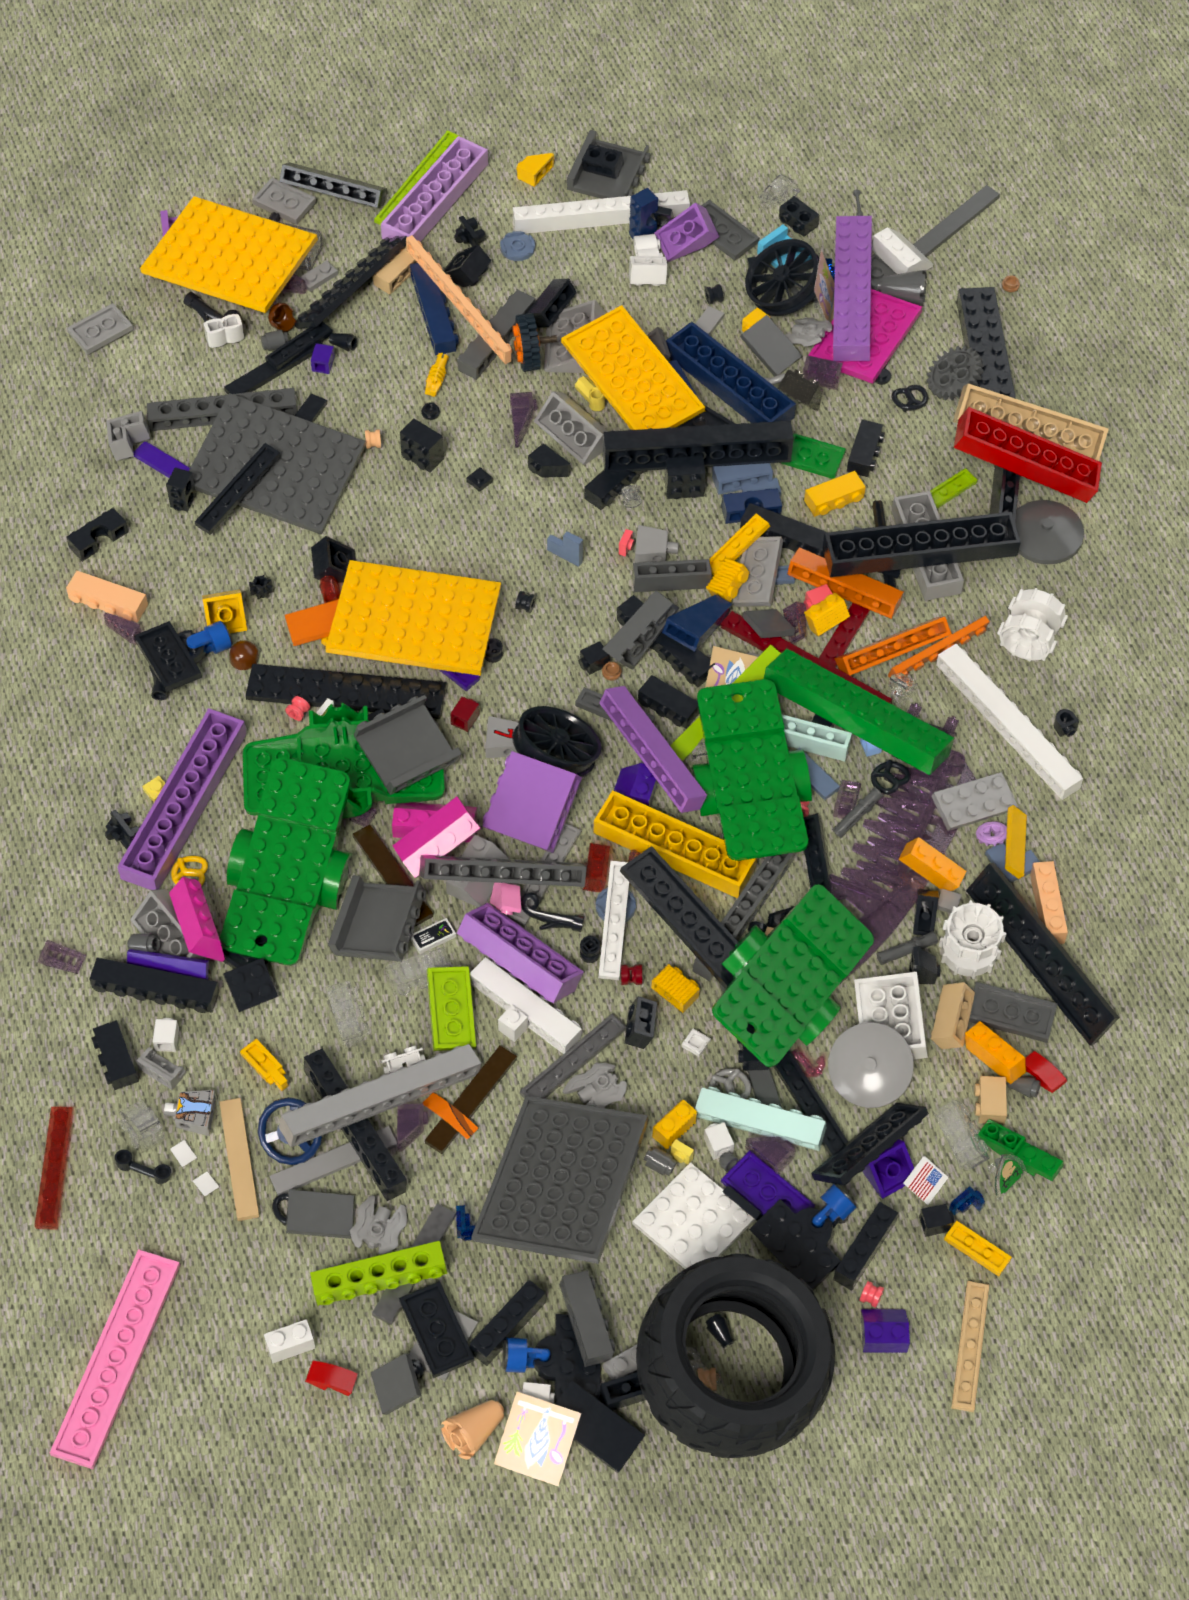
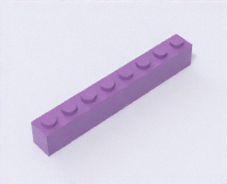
M621 686L605 689L599 704L679 811L684 813L700 810L707 794L627 688Z

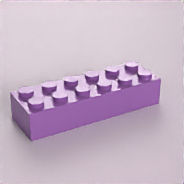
M489 903L466 913L457 934L464 941L471 943L482 954L489 956L497 965L504 967L514 977L522 980L529 988L537 991L544 999L552 1003L575 992L584 973Z

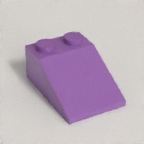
M696 202L654 232L656 238L660 240V247L668 262L702 249L719 237L707 209Z

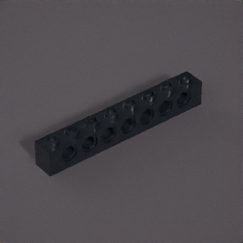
M323 1048L304 1057V1072L321 1099L328 1095H336L348 1088ZM368 1118L341 1128L386 1201L405 1193L407 1179Z

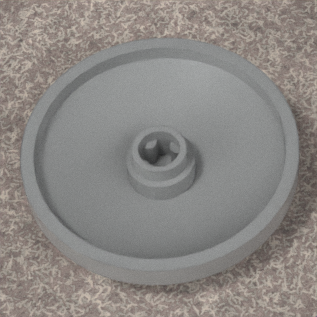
M869 1022L850 1027L837 1038L829 1054L828 1070L833 1086L844 1099L860 1107L879 1108L893 1103L905 1093L913 1077L914 1060L908 1043L896 1030L884 1024Z

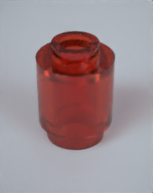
M333 576L323 577L320 580L319 588L324 603L338 600L341 594L338 581Z

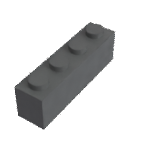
M709 559L633 563L632 581L634 592L706 589L711 580Z
M588 1270L562 1276L559 1286L584 1366L607 1362L615 1352V1344L613 1339H609L607 1333L609 1331L606 1318L602 1317V1304L600 1298H596L594 1292L596 1286L593 1277L589 1276Z

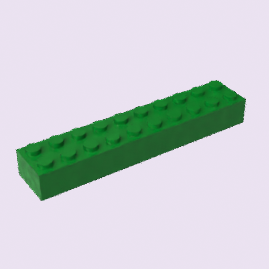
M789 649L783 651L765 669L764 679L774 682L778 694L928 775H931L950 756L954 737Z

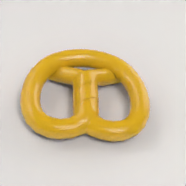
M199 856L179 857L171 870L172 881L177 884L183 876L198 877V881H200L202 886L205 882L204 874L208 869V863ZM198 862L202 864L201 869L186 868L184 863Z

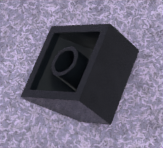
M475 245L457 252L443 271L445 274H449L452 282L459 286H474L479 281V276L488 270V265L492 260L479 245Z
M327 536L311 547L314 578L326 584L343 583L349 561H356L355 549Z

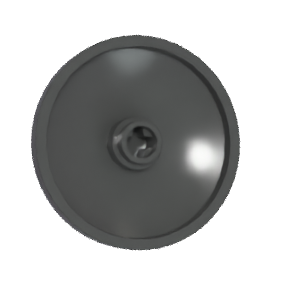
M1036 500L1028 502L1016 510L1015 524L1021 541L1018 553L1022 557L1039 564H1058L1072 558L1081 548L1084 538L1083 524L1077 514L1069 507L1055 501Z

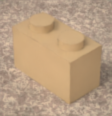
M980 1076L978 1084L974 1085V1096H978V1103H975V1116H978L979 1123L985 1124L990 1119L1004 1125L1007 1117L1006 1077Z

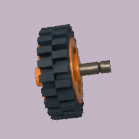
M533 313L516 315L515 325L512 328L515 337L513 345L516 351L517 362H521L523 372L540 370V344L557 342V336L539 337Z

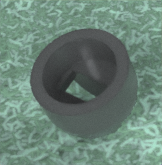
M724 1153L719 1158L720 1166L726 1172H729L738 1163V1159L731 1153Z

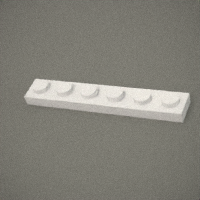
M610 862L598 977L601 979L619 980L629 888V881L622 875L620 869L628 862Z

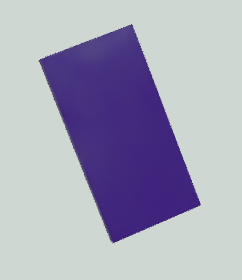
M750 1150L721 1179V1183L726 1187L730 1186L763 1215L779 1199L795 1214L802 1209L815 1208V1204Z

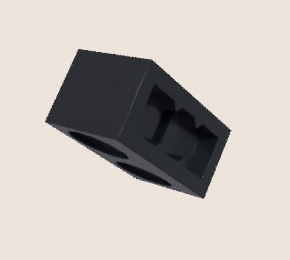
M589 144L582 158L583 170L616 179L623 165L622 152Z
M795 196L779 207L780 221L790 226L795 233H799L803 237L819 225L820 215Z
M174 468L166 484L170 507L177 511L183 510L188 512L196 497L193 473Z
M638 996L628 1008L624 1044L644 1049L653 1039L657 1009L656 1001Z

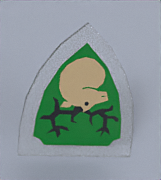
M1004 1154L1001 1158H996L994 1160L995 1164H990L988 1167V1171L995 1174V1192L999 1202L1027 1174L1023 1161L1012 1154Z

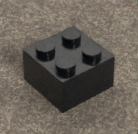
M415 418L400 431L401 455L405 460L414 462L420 469H425L430 473L444 460V444L441 434Z
M703 456L665 458L664 483L667 499L704 497L706 473Z

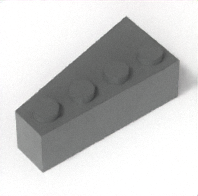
M655 591L603 647V650L619 663L633 670L662 632L667 618L675 614L679 607L663 594Z

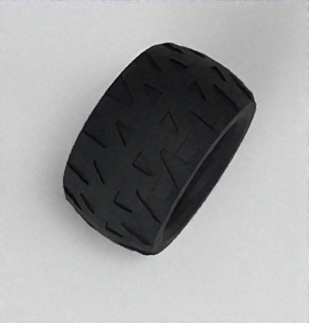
M735 1253L724 1257L707 1258L675 1275L661 1288L649 1306L638 1333L636 1348L637 1375L641 1391L650 1405L653 1416L661 1426L675 1434L679 1442L691 1449L711 1453V1456L743 1458L757 1456L775 1450L797 1437L808 1426L825 1402L831 1387L835 1367V1344L831 1322L825 1308L820 1307L819 1301L811 1287L802 1278L798 1279L791 1274L783 1265L770 1259H757L749 1254ZM720 1311L743 1314L760 1323L772 1335L781 1352L784 1373L780 1391L763 1400L740 1402L727 1399L710 1390L698 1378L689 1362L686 1350L688 1325L703 1315Z

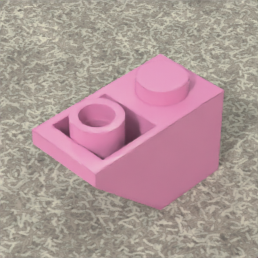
M494 883L490 904L496 906L495 908L504 914L513 915V912L520 913V886L514 883Z

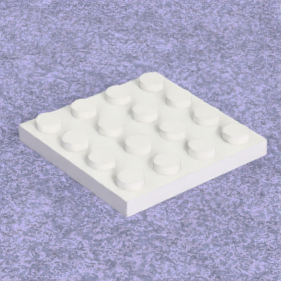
M690 1162L632 1221V1224L686 1269L704 1259L720 1257L755 1219L722 1192L723 1189Z

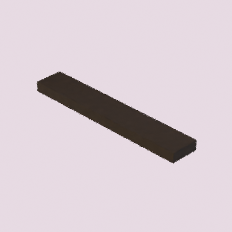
M370 824L353 833L354 840L386 885L414 887ZM425 901L422 902L420 916L416 919L415 926L433 917V913Z
M499 1045L452 1106L470 1120L515 1063L517 1056ZM441 1119L425 1139V1144L443 1154L459 1132L445 1120Z

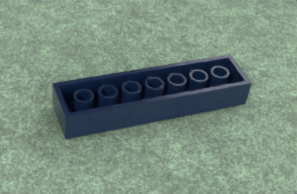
M692 321L666 340L671 356L669 358L672 361L677 359L682 369L750 423L791 421L795 418L796 403Z

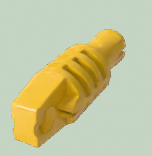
M443 353L437 355L436 362L431 366L426 379V395L435 397L441 388L446 375L445 366L449 359L448 355L444 354L443 358Z

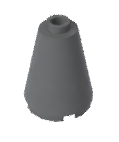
M927 270L883 276L882 280L878 282V291L919 306H924Z

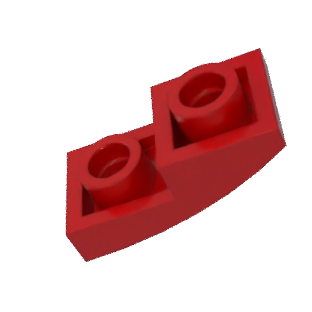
M1033 1051L1025 1058L1026 1072L1036 1077V1080L1041 1081V1087L1049 1092H1055L1067 1082L1064 1075L1036 1051Z
M312 1361L305 1382L323 1390L331 1388L349 1396L352 1393L358 1373L333 1364Z

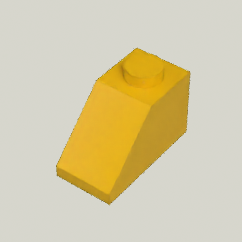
M546 153L527 156L517 165V178L535 187L554 167V154Z

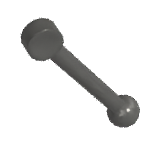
M856 189L853 192L857 204L856 216H863L859 200L860 190Z

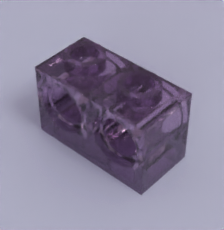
M807 355L803 368L802 383L837 390L843 363Z

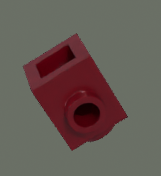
M462 696L450 713L451 725L468 732L480 715L479 704L473 699H467Z

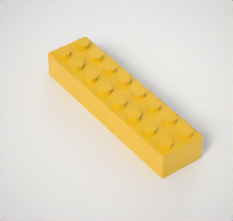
M613 790L594 819V834L638 854L652 846L672 869L735 898L740 896L756 869L757 858L740 861L732 860L727 855L724 840Z

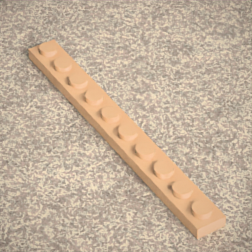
M413 235L407 237L406 245L410 255L506 365L511 362V346L503 341L500 333L492 328L491 323L484 319L480 310L472 305L468 297L464 296L460 287L452 282L449 274H445L441 265L433 260L430 252H426L421 242L417 241Z

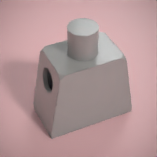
M638 525L635 563L666 561V553L678 554L679 542H667L668 532L666 530Z

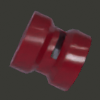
M635 964L633 967L621 965V985H628L629 983L642 985V964Z

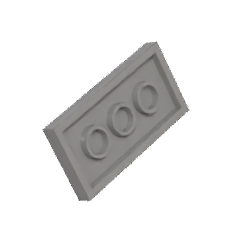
M781 536L759 537L742 554L740 563L744 564L750 573L748 580L741 585L737 596L733 598V605L735 607L771 606L783 545Z
M1002 772L940 790L931 795L947 831L1008 813V807L1012 805L1018 808Z

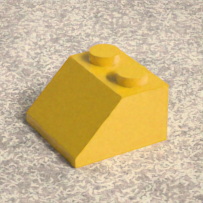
M240 589L202 595L207 626L221 621L226 625L229 633L247 631Z

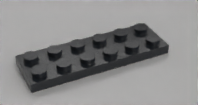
M895 1103L811 1173L813 1179L838 1185L848 1184L851 1178L857 1173L862 1172L869 1163L878 1159L880 1154L886 1149L891 1148L899 1138L907 1135L911 1128L920 1124L922 1119L929 1114L925 1106Z

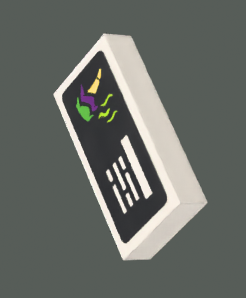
M447 918L413 933L410 939L418 953L422 954L455 938L456 933Z

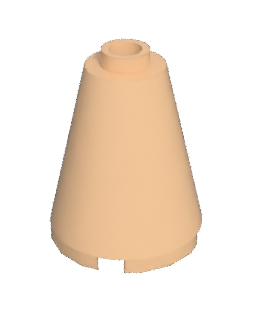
M489 1400L445 1419L442 1422L444 1427L441 1428L445 1441L452 1450L457 1448L461 1452L458 1455L459 1457L466 1460L472 1458L503 1420L504 1408L498 1401Z

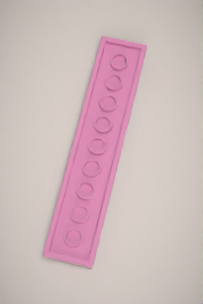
M138 1249L51 1448V1456L94 1469L180 1267L179 1262Z

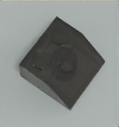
M788 369L777 389L817 412L824 390L819 387L820 382L813 378H810V380L803 378L805 374L797 369L794 372Z

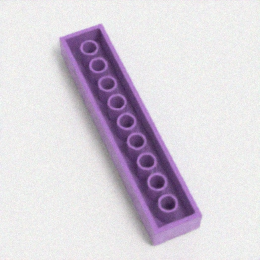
M836 216L833 361H870L872 216Z
M208 708L117 866L120 879L149 890L160 889L246 736L245 722L243 720Z

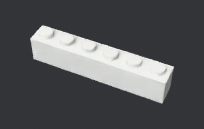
M485 957L470 972L471 985L504 1010L513 1005L528 1016V1028L561 1053H566L581 1039L582 1029L576 1021H570L560 1009H554L544 997H538L526 984L522 985L510 972L506 973L495 961H490Z

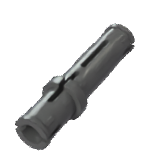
M874 787L832 829L833 832L842 838L863 815L872 810L871 808L884 795Z
M934 931L920 937L915 936L905 943L877 952V959L880 965H884L911 954L913 947L925 949L926 947L938 944V939Z

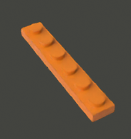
M986 616L978 619L894 666L889 672L888 677L891 681L897 678L899 680L904 679L911 670L918 671L925 665L924 663L936 661L938 654L951 646L960 643L964 645L971 640L972 636L976 635L978 637L986 632V627L990 621Z

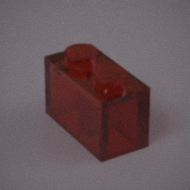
M590 843L586 859V878L583 890L593 892L604 890L610 846Z

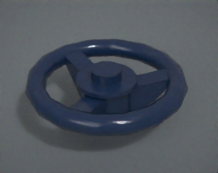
M286 1097L275 1100L265 1107L259 1118L258 1136L260 1144L268 1156L282 1164L297 1165L305 1163L316 1154L321 1145L322 1136L314 1138L312 1144L310 1140L299 1144L300 1148L304 1151L302 1155L289 1157L275 1151L269 1143L280 1139L283 1143L288 1144L279 1129V1125L277 1130L266 1134L267 1121L270 1115L278 1108L290 1106V1110H296L303 1107L306 1103L300 1099Z

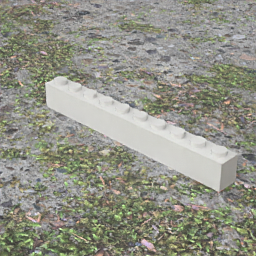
M687 190L654 193L658 197V206L672 209L673 218L690 207ZM631 196L513 207L514 230L527 234L630 223ZM653 213V214H651L650 216L655 220L654 213Z
M955 644L938 654L936 666L1061 800L1081 788L1083 781L1081 773L1069 764L1067 758L1056 750L1053 743L1048 742L1042 732L1032 725L1029 718L1018 710L1016 704L1005 696L1003 690L993 683L990 676L985 675L979 665L969 658L964 649Z

